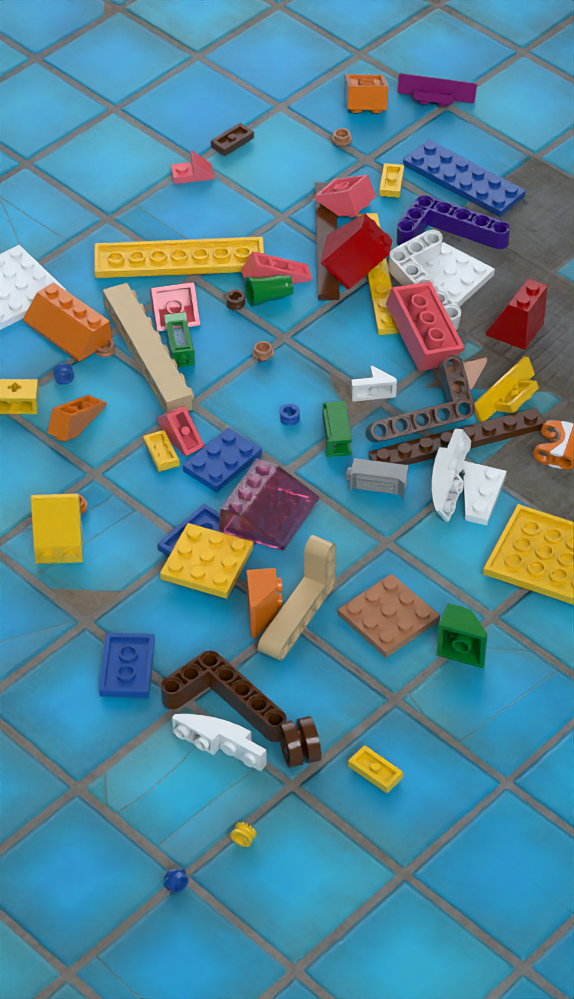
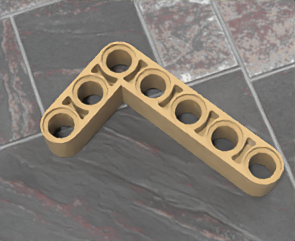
M311 535L304 550V578L262 635L258 644L259 652L277 660H283L333 589L336 579L335 543L315 535Z

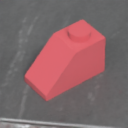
M185 406L174 408L156 418L161 429L165 430L170 442L184 456H188L205 446Z

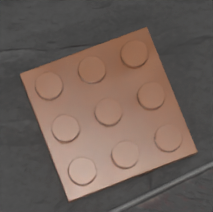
M390 574L338 609V616L385 658L440 622V615L393 574Z

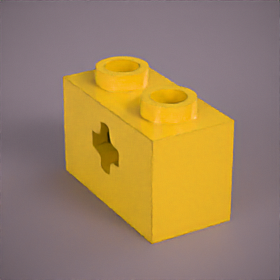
M0 379V414H38L40 396L38 379Z

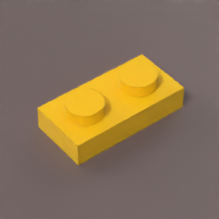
M384 163L379 196L400 198L404 165Z
M365 745L348 760V767L386 794L403 779V771Z

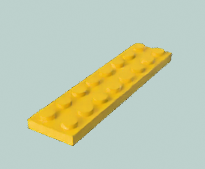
M263 237L95 243V278L242 272L241 269L252 251L264 254Z

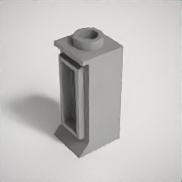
M354 458L352 467L347 468L346 480L350 481L351 491L355 488L398 494L404 499L408 483L407 473L409 465Z

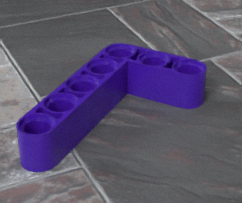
M427 195L419 196L397 224L396 242L399 246L422 234L428 226L495 249H504L509 245L510 225L508 223Z

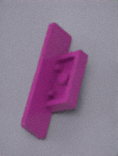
M400 73L397 92L414 95L413 99L418 100L421 104L437 102L439 106L448 107L450 104L453 105L455 101L474 103L476 100L477 83Z

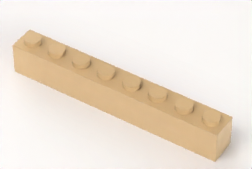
M127 283L104 289V307L164 413L181 406H185L187 411H191L194 393L191 387L188 388L186 386L183 373L178 372L176 361L170 358L167 346L161 343L160 334L153 329L151 318L146 317L144 306L142 303H138L136 292L131 290Z

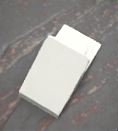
M370 366V378L351 380L352 402L396 397V378L374 366Z

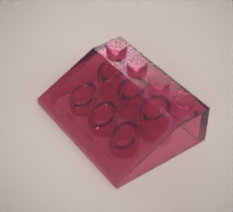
M256 459L220 508L219 531L285 551L319 501V496L279 465Z

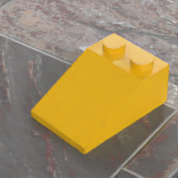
M79 494L31 495L36 564L83 562L84 540Z

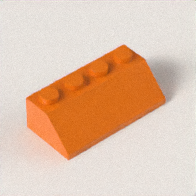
M54 282L36 293L23 318L25 324L78 362L96 352L98 346L102 348L108 344L110 338L112 339L110 321Z

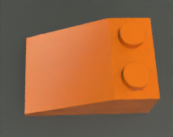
M345 74L347 109H351V112L361 113L363 110H371L370 112L382 113V110H387L388 84L384 75Z

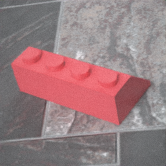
M431 281L392 287L386 306L418 371L438 368L439 362L450 355H458L464 351L465 347Z

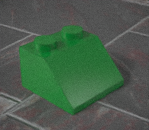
M447 604L438 628L437 656L484 669L488 634L471 609Z

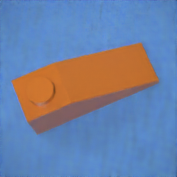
M86 395L54 407L47 433L55 436L57 440L64 442L79 436L106 407L107 402L91 395Z

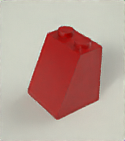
M364 213L327 234L320 263L349 290L390 255L393 240L373 219Z
M527 279L487 330L486 336L526 350L544 325L548 286Z

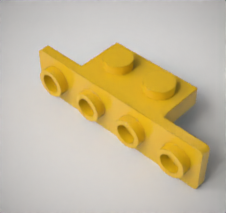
M524 356L474 403L475 413L479 422L486 421L496 411L516 412L539 389L537 381L530 380L535 373L529 357Z

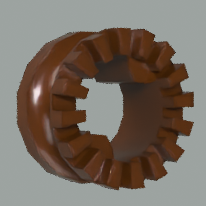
M235 289L226 294V305L229 309L240 310L244 308L245 294L243 291Z

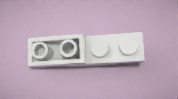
M463 429L454 430L448 448L439 447L433 467V502L435 510L445 522H449L451 515L454 513L457 499L464 486V481L459 476V472L462 471L464 459L471 448V440Z
M174 714L172 717L173 733L178 738L191 742L199 750L207 751L214 755L221 749L226 755L234 756L246 766L254 767L259 771H262L267 765L266 749L252 742L250 730L229 721L210 716Z

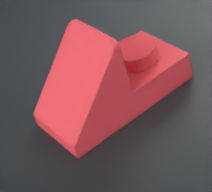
M192 150L190 151L191 162L171 164L174 184L214 179L211 163Z

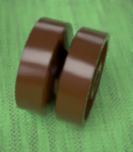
M311 716L298 718L296 725L292 720L278 724L281 750L288 768L303 765V758L307 764L321 761L319 736Z

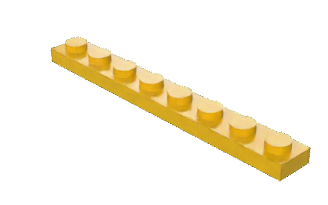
M366 213L380 227L378 213ZM385 258L367 274L378 335L400 334L386 306L392 285Z

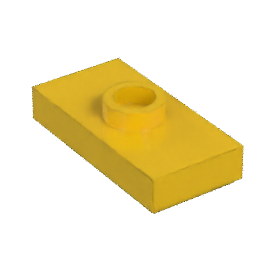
M165 430L143 436V442L158 472L180 466V460Z

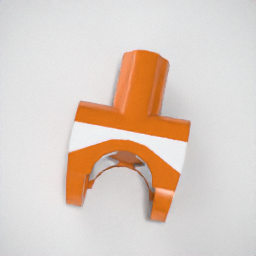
M557 420L546 421L543 423L541 433L554 443L538 444L535 446L533 451L534 458L538 462L564 470L572 469L574 467V423ZM546 428H554L556 432H550ZM538 451L545 452L548 456H543Z

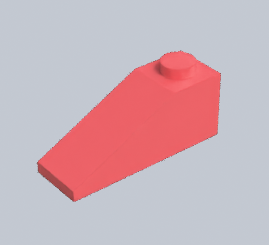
M252 251L241 269L244 280L246 277L290 275L292 284L312 280L307 264Z

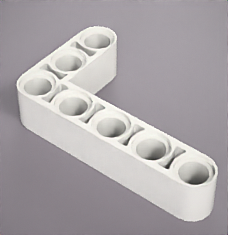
M429 230L391 250L388 271L402 286L431 281L455 330H457L461 318L460 307L421 266L439 256L441 252L442 234L437 230Z

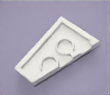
M464 461L462 473L465 520L488 526L505 482L507 471Z

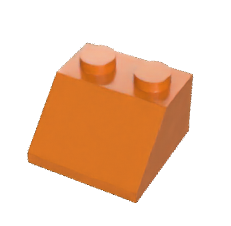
M276 568L247 570V601L251 638H257L278 614V608H282V594L278 593L282 592V579L277 578Z

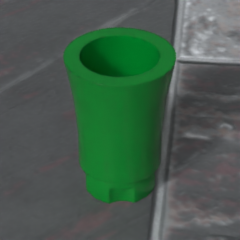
M290 275L246 277L245 294L249 305L252 307L263 302L292 295L293 285Z

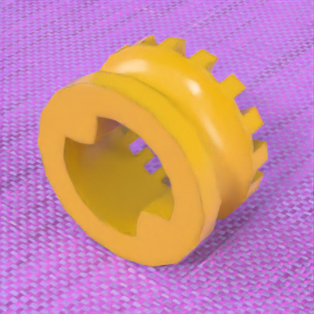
M237 822L230 837L238 845L250 847L253 842L252 839L256 837L257 832L254 831V828H251V825L248 827V823Z

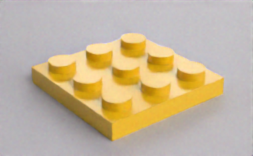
M187 523L160 572V579L227 599L254 548V544L249 540Z

